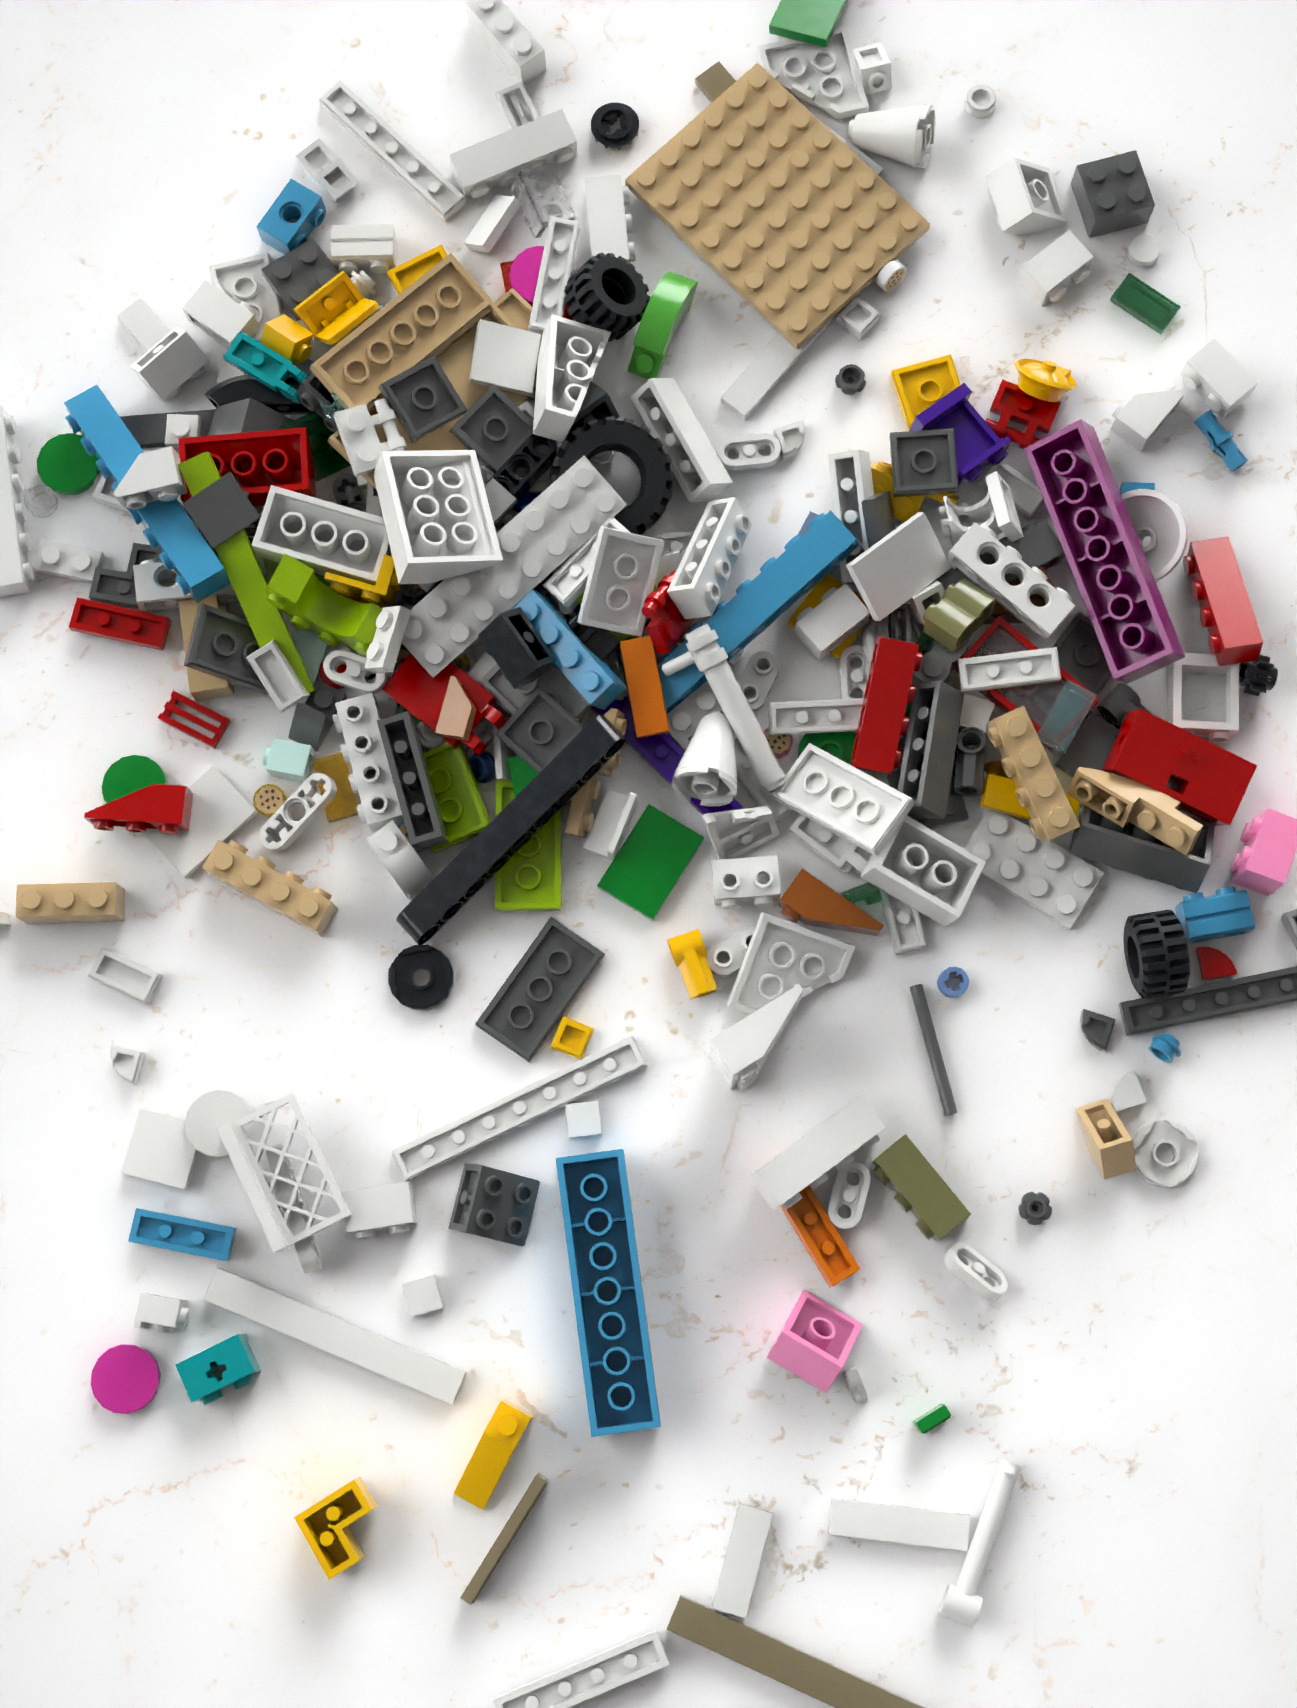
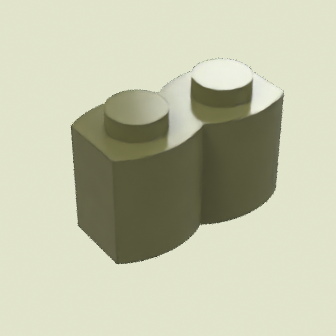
M965 578L957 584L952 583L945 590L942 600L937 605L932 603L923 615V620H925L923 632L948 649L956 652L993 613L996 598Z

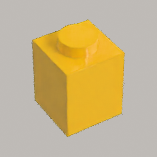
M283 314L265 323L260 343L290 360L295 366L305 362L310 356L312 350L310 345L314 334Z

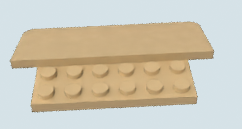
M450 253L311 364L309 369L344 409L366 404L369 414L372 416L378 414L374 402L384 398L378 388L380 384L435 356L465 407L469 410L490 388L469 383L479 320L482 319L528 331L532 306L513 288L496 302H493L452 253ZM536 365V372H535L533 393L536 391L537 365ZM502 391L516 406H519L528 398L527 396ZM461 417L414 443L410 440L399 420L395 421L400 437L405 439L407 445L405 451L467 449L449 432ZM383 426L375 428L379 442H387ZM338 430L328 438L327 442L350 463ZM373 472L362 475L377 490Z

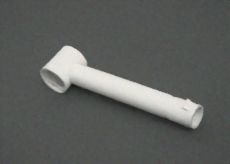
M1001 1459L956 1586L947 1585L939 1605L938 1615L973 1628L983 1600L982 1597L976 1595L1006 1511L1011 1491L1018 1477L1020 1466Z

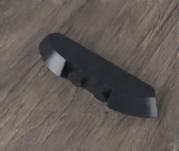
M240 375L227 379L215 385L204 394L215 408L252 398L281 414H309L313 412L307 409L301 401L295 403L281 392H275L249 375ZM292 377L287 378L285 381L286 384L297 390L301 385ZM321 381L313 387L330 404L336 402L340 411L345 410Z

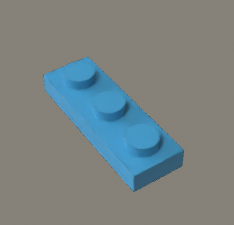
M136 1208L128 1242L229 1261L237 1228Z

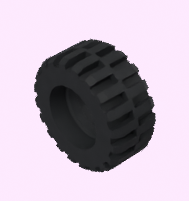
M605 417L601 421H597V419L591 420L585 426L578 427L571 432L570 436L559 447L550 472L551 484L583 456L590 460L593 456L605 451H615L626 455L639 469L641 488L636 500L628 507L622 509L614 518L629 532L642 535L661 518L671 499L674 472H671L670 464L672 463L670 456L663 451V443L660 439L652 437L649 434L651 430L644 425L642 427L633 424V420L627 418L623 421L616 420L615 417Z

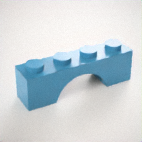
M532 589L513 608L521 607L557 659L554 664L590 705L605 710L627 688L611 668L578 639L566 623V617L547 596Z

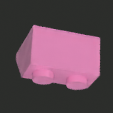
M803 1290L766 1358L827 1393L842 1370L863 1324Z

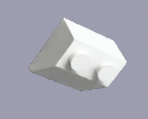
M1013 157L985 176L989 187L988 195L994 202L998 214L997 222L1003 232L1025 236L1060 227L1068 223L1050 168Z

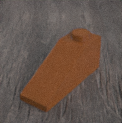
M803 868L779 900L778 906L782 908L781 914L793 923L800 921L805 925L878 936L884 927L878 920Z

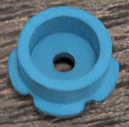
M1162 1033V1035L1155 1034L1152 1037L1149 1050L1160 1060L1172 1063L1175 1057L1181 1056V1051L1179 1050L1180 1043L1172 1035Z

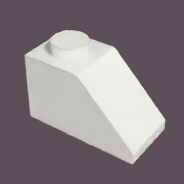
M1181 390L1135 394L1128 403L1123 400L1112 414L1115 420L1110 430L1141 452L1178 407L1185 393Z

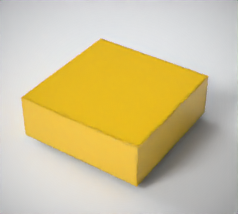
M563 1016L550 1047L582 1060L594 1028Z

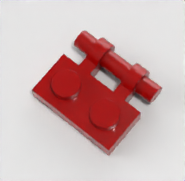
M1002 379L989 411L1000 415V419L996 422L986 418L985 421L1000 439L1008 436L1012 442L1019 444V448L1024 450V448L1042 440L1034 437L1036 430L1046 434L1049 433L1061 402H1049L1035 398L1022 391L1018 385ZM1009 420L1027 426L1025 433L1007 426Z
M676 571L661 579L658 583L657 591H653L644 601L645 605L641 610L645 617L651 618L646 629L658 654L669 653L696 619H684L667 593Z

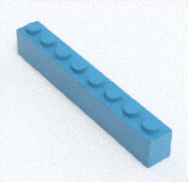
M95 385L64 402L69 413L65 420L74 434L77 432L81 433L83 438L80 441L89 456L95 454L99 459L95 463L105 479L108 477L112 478L114 484L111 487L115 491L139 454L144 453V451L99 386ZM177 499L167 502L160 500L149 502L140 509L127 508L135 524L138 525L142 522L146 528L143 534L152 548L158 546L162 553L159 554V557L168 571L174 569L178 577L175 578V581L184 595L190 593L196 603L230 584L224 566L199 530L194 527V523Z
M831 510L826 515L824 513L819 514L810 522V529L804 535L793 537L785 545V552L777 559L772 557L761 566V573L752 581L747 579L740 584L735 591L737 595L728 603L726 600L719 603L714 610L713 616L704 624L702 622L696 624L689 632L708 623L711 630L715 629L719 637L716 641L720 648L724 647L728 655L727 662H729L860 544ZM687 639L680 646L675 644L669 653L663 654L664 660L658 664L667 714L708 681L705 674L699 672L695 663L670 676L664 674L662 664L689 651L686 643H688Z

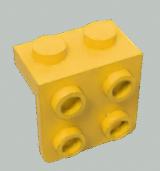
M341 271L296 306L294 311L307 329L314 334L315 340L333 345L338 344L350 334L351 330L373 316L380 306L376 301L363 298L346 272Z
M385 554L375 586L329 572H325L324 579L330 584V588L335 590V592L349 598H353L354 593L359 594L362 598L366 599L365 602L374 603L380 607H384L385 602L394 604L397 591L401 592L393 557Z

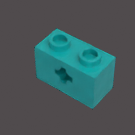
M236 1334L175 1364L191 1403L202 1400L204 1405L223 1397L221 1390L232 1385L237 1390L254 1382L252 1375L261 1371L245 1334ZM217 1364L226 1366L227 1370L222 1373V1377H214L213 1372L218 1369Z

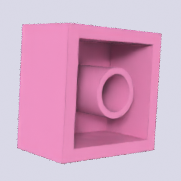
M1267 808L1261 815H1255L1251 824L1246 823L1240 837V841L1244 842L1241 853L1234 855L1229 871L1234 872L1231 883L1269 896L1286 882L1297 850V819Z

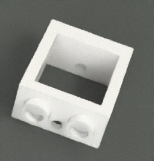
M1184 652L1185 658L1167 666L1166 721L1198 737L1209 738L1210 742H1227L1239 731V663L1219 666L1215 654ZM1182 674L1226 676V722L1181 720Z

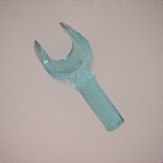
M331 392L330 394L334 400L331 405H325L321 399H319V403L325 416L334 418L335 412L342 411V406L337 395Z

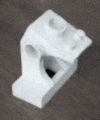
M997 471L985 477L988 492L986 497L977 504L969 506L967 503L961 502L955 505L947 496L943 497L944 506L938 508L940 515L946 514V519L940 520L944 539L950 537L952 547L974 522L981 521L989 516V520L979 525L988 526L996 535L1003 532L1011 542L1024 537L1010 486Z

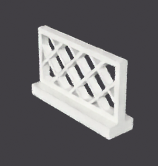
M290 1093L233 1123H227L217 1128L273 1252H282L297 1242L351 1216L350 1210L295 1093ZM289 1103L295 1113L291 1128L274 1123L278 1109ZM271 1113L268 1120H265V1119H262V1118H261V1117H263V1116H265V1115ZM255 1120L267 1124L260 1143L249 1140L243 1126ZM298 1122L303 1132L296 1130ZM272 1126L289 1132L282 1151L266 1145ZM294 1134L306 1137L309 1143L305 1158L288 1153ZM252 1145L259 1147L256 1154ZM264 1149L281 1154L275 1173L265 1171L261 1167L260 1160ZM312 1153L314 1154L317 1162L310 1160ZM286 1157L303 1162L297 1181L280 1176ZM309 1164L319 1167L324 1175L319 1189L302 1183ZM266 1176L273 1178L271 1184H269ZM278 1180L295 1185L289 1204L277 1201L274 1195ZM327 1184L332 1193L324 1191ZM301 1187L318 1193L311 1212L294 1206ZM323 1195L334 1198L341 1211L330 1218L316 1214ZM280 1206H281V1207H284V1208H287L286 1213H285V1216H284V1214H283V1212H282ZM292 1210L309 1216L305 1230L294 1236L288 1225ZM315 1218L322 1220V1222L312 1226Z

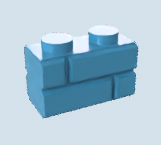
M1232 886L1216 890V896L1204 898L1202 892L1183 896L1184 901L1175 906V911L1183 927L1187 944L1247 934L1254 930L1255 922L1250 909L1251 905L1247 891L1236 892L1235 887Z

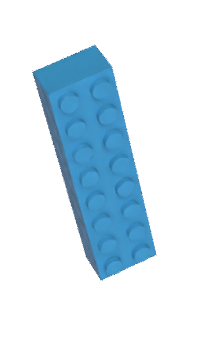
M617 1149L556 1158L591 1437L661 1427L624 1150Z

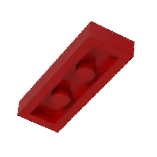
M77 597L68 627L74 632L163 651L172 621L169 617Z

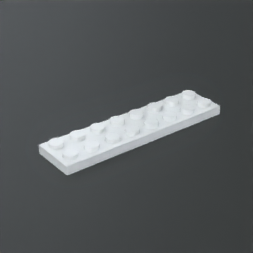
M583 456L496 533L503 558L501 564L444 579L411 609L402 644L434 678L479 638L478 635L500 613L513 608L591 538L609 517H615L624 509L627 503L591 462Z

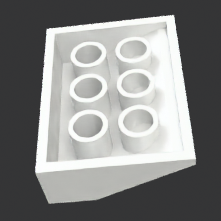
M475 450L381 452L373 475L399 584L433 583L502 563L503 558Z
M800 984L711 1039L709 1056L730 1089L738 1085L741 1090L757 1080V1073H759L798 1007L803 992Z

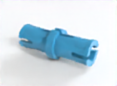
M1212 410L1205 412L1194 421L1210 442V449L1218 453L1231 473L1248 462L1247 457L1244 456L1233 441L1232 433L1230 431L1227 432L1222 427Z

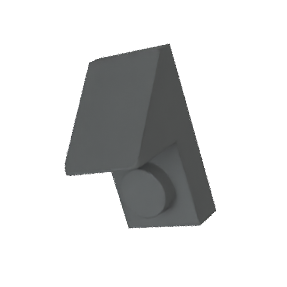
M319 680L314 685L316 691L310 693L306 702L298 701L288 735L289 739L297 743L311 745L315 752H318L334 723L332 715L337 714L335 703L347 699L346 693Z

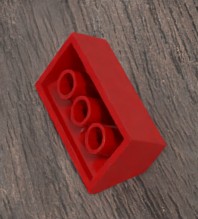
M306 427L178 438L181 463L206 451L210 452L220 476L222 477L231 472L242 490L249 493L248 499L254 507L265 506L271 485L316 498L315 469ZM186 482L187 493L180 495V500L183 503L192 497Z

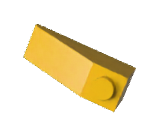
M501 1400L454 1494L484 1510L534 1416L506 1400Z

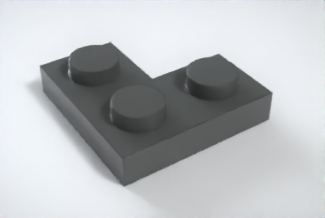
M133 542L127 572L95 567L89 593L90 600L139 609L136 601L133 565H139L142 561L150 559L162 562L159 554L162 553L159 547L152 548L150 545Z

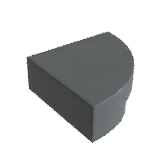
M1082 1009L1080 1023L1085 1038L1096 1049L1105 1052L1116 1019Z

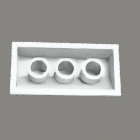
M273 485L270 487L252 543L257 557L280 563L284 554H287L314 569L316 574L325 576V572H329L374 586L384 554L391 556L383 517Z

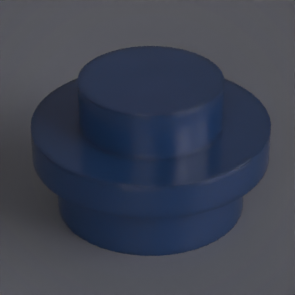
M483 751L480 756L475 753L469 758L468 762L476 781L488 783L494 779L496 775L495 759L490 752Z

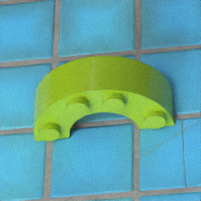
M284 554L266 587L267 601L291 617L290 623L296 628L303 631L310 629L319 634V640L329 646L336 647L337 643L345 645L367 657L368 647L373 642L377 628L376 620L382 612V608L374 603L354 601L333 591L315 576L314 569Z

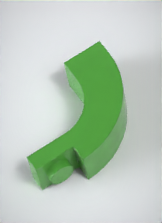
M672 271L667 272L654 290L641 319L633 342L635 347L627 372L648 380L650 378H660L671 340L682 317L690 310L698 281Z

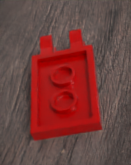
M410 654L382 687V690L435 732L450 676L459 679L468 698L477 709L468 741L441 738L455 749L463 742L480 756L487 748V745L472 732L483 717L498 730L507 722L504 715L492 706L497 700L496 697L452 662L432 678L415 657Z

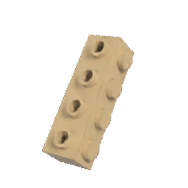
M1024 705L988 722L989 729L987 733L995 748L998 747L1002 755L1001 763L1009 778L1012 777L1016 785L1015 793L1023 808L1026 807L1030 815L1029 823L1037 838L1040 837L1043 843L1080 827Z
M221 840L217 841L202 866L210 876L322 937L338 910L335 904L330 901L331 894L317 886L314 887L313 891L302 885L304 880L290 871H286L285 875L275 871L276 865L260 855L255 860L246 855L247 848L233 840H230L229 844Z

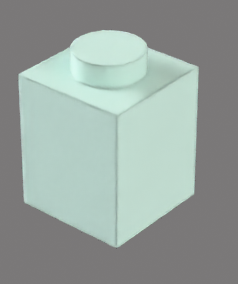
M273 738L271 747H266L263 765L266 766L265 769L271 777L303 783L312 773L316 752L311 745Z

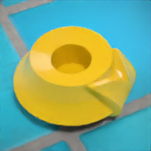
M1020 359L1014 363L1019 375L1018 387L1035 398L1049 402H1058L1066 392L1077 387L1075 379L1071 376V370L1057 366L1052 361L1044 360L1042 362L1033 359Z

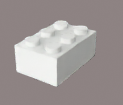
M906 815L877 856L871 855L861 878L941 925L947 926L960 917L986 862Z

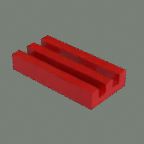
M173 690L170 695V701L164 705L165 710L163 713L160 712L157 717L159 721L216 749L231 721ZM179 702L221 725L218 728L176 705ZM172 712L214 733V737L211 739L170 718Z

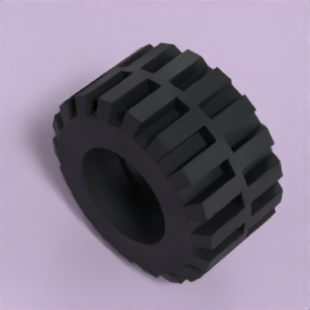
M598 253L595 257L592 256L569 278L568 284L564 289L566 294L564 300L565 304L569 306L567 310L569 315L573 316L576 322L611 332L607 342H612L614 339H621L641 321L650 301V296L647 294L649 291L648 286L643 283L642 280L644 278L641 273H637L636 267L631 263L628 264L625 258L621 256L616 258L613 253H607L606 255Z
M1163 910L1128 916L1123 934L1124 953L1130 980L1141 998H1150L1185 992L1190 978V957L1183 927L1172 910Z

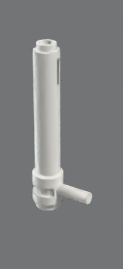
M707 623L685 634L688 641L686 646L689 651L662 664L664 674L670 676L695 663L699 672L705 674L761 786L766 787L767 791H771L785 783L783 779L785 774L727 662L728 655L724 647L720 648L716 641L719 637L715 629L711 630Z

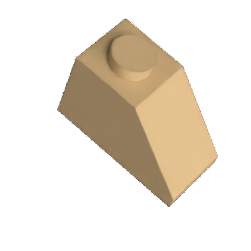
M1108 1098L1077 1107L1076 1113L1090 1154L1104 1180L1136 1170L1132 1138Z

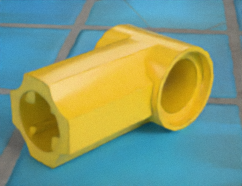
M699 929L667 939L676 967L680 968L690 1000L717 991L712 971L706 959L708 957L706 947Z

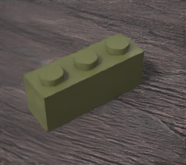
M906 1134L872 1161L875 1166L872 1170L874 1175L884 1186L888 1183L897 1193L894 1196L895 1201L906 1213L910 1210L919 1220L916 1223L917 1228L928 1240L931 1237L935 1241L941 1240L971 1215Z

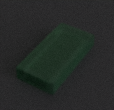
M1128 273L1110 298L1112 303L1159 334L1164 332L1181 308V306L1131 273Z

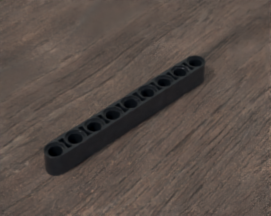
M604 715L594 718L399 913L396 921L418 945L429 941L623 747L626 741L625 736Z

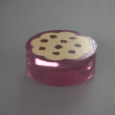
M769 727L766 728L763 733L775 757L780 759L787 756L793 745L792 734L769 735Z

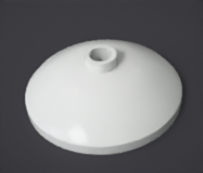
M1150 489L1128 491L1121 494L1154 579L1157 582L1172 572L1182 559L1188 541L1187 522L1180 507L1165 494ZM1150 536V544L1143 547V539Z

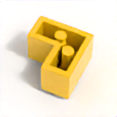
M361 1477L352 1480L294 1517L329 1580L365 1557L348 1525L378 1506Z

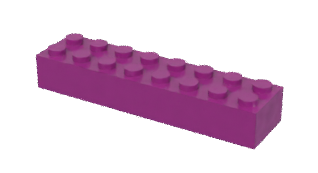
M1080 419L1024 448L1113 679L1128 684L1185 658L1095 428Z

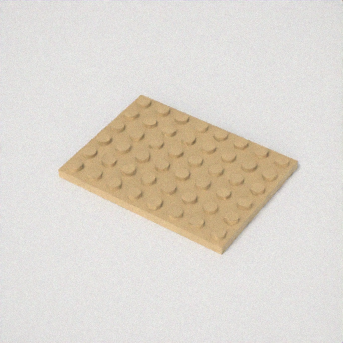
M758 63L625 179V186H628L629 190L796 350L877 278L879 272L886 264L898 259L930 229V223Z

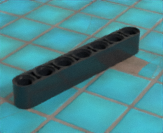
M531 434L489 481L494 478L517 499L518 503L553 464L557 454L556 440ZM538 445H546L550 448L547 453H538L534 449ZM520 467L529 470V473L525 476H517L513 472ZM507 513L495 524L494 527H496V525L507 515ZM443 580L439 581L428 593L423 589L417 593H411L407 591V587L410 584H400L402 597L406 603L415 606Z

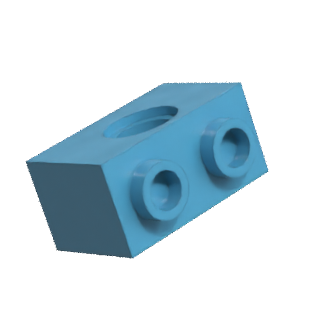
M290 179L256 226L262 242L285 255L308 241L310 233L315 227H319L322 224L326 215L322 196ZM293 218H300L295 223H289Z

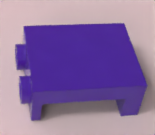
M965 383L918 414L910 428V431L954 428L958 486L965 481H968L970 484L977 480L984 473L983 469L989 464L996 466L1008 456L1006 450L1012 442L1008 436L1001 440L970 404L968 399L972 391Z

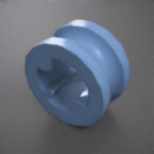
M959 967L945 969L937 979L939 991L944 996L950 998L963 994L969 985L968 975ZM951 973L954 974V978L959 976L961 979V983L957 985L958 991H952V986L947 988L945 985V981L949 979V974Z

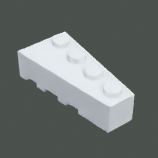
M553 314L551 315L540 338L532 434L559 442L565 440L577 417L611 332Z

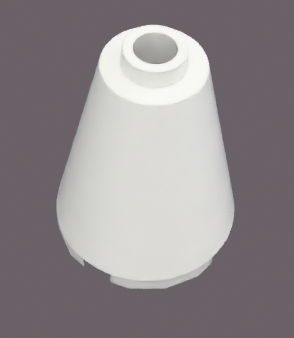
M923 104L857 114L855 120H851L849 123L848 138L852 139L853 145L918 169H925L931 157V154L926 153L929 144H934L935 110H931L933 105Z
M713 712L702 717L673 775L672 788L684 800L690 802L691 797L700 799V805L722 806L731 803L738 791L734 731L723 713Z

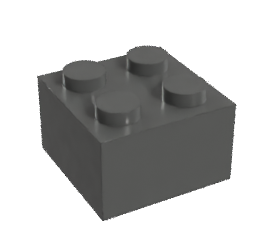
M1136 150L1076 166L1071 187L1089 238L1148 223L1155 203Z

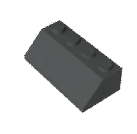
M1082 804L1077 819L1080 827L1076 828L1073 832L1069 854L1101 863L1117 870L1130 872L1146 879L1162 882L1178 889L1197 893L1211 865L1215 823L1187 815L1202 824L1203 828L1193 849L1186 856L1134 824L1128 822L1122 828Z

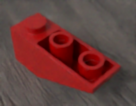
M152 784L85 812L84 818L94 825V829L102 831H113L114 826L126 827V831L133 833H146L147 828L159 829L158 832L165 835H178L179 831H189L193 793L187 786Z

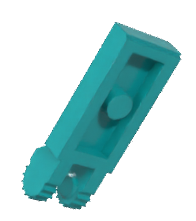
M240 332L223 356L225 361L275 392L279 391L288 399L299 403L300 396L296 394L297 389L289 386L285 381L290 375L302 384L309 375L295 367L293 362L247 334Z

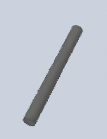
M923 985L909 987L944 1115L956 1114L958 1111Z

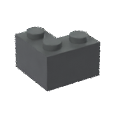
M247 398L217 406L208 436L278 430L280 426L294 420L252 398Z

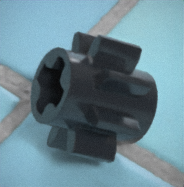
M1259 655L1256 661L1240 663L1239 683L1240 686L1245 687L1244 693L1259 696L1260 692L1266 693V690H1271L1275 686L1278 670L1274 667V664L1269 663L1270 657Z

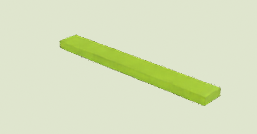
M208 451L178 464L192 497L221 478ZM243 529L215 549L259 647L261 648L275 640L307 692L312 693L316 691L285 619L280 609L267 601L266 587L268 586V581Z

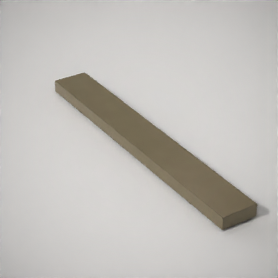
M682 1595L678 1599L666 1629L835 1708H925Z

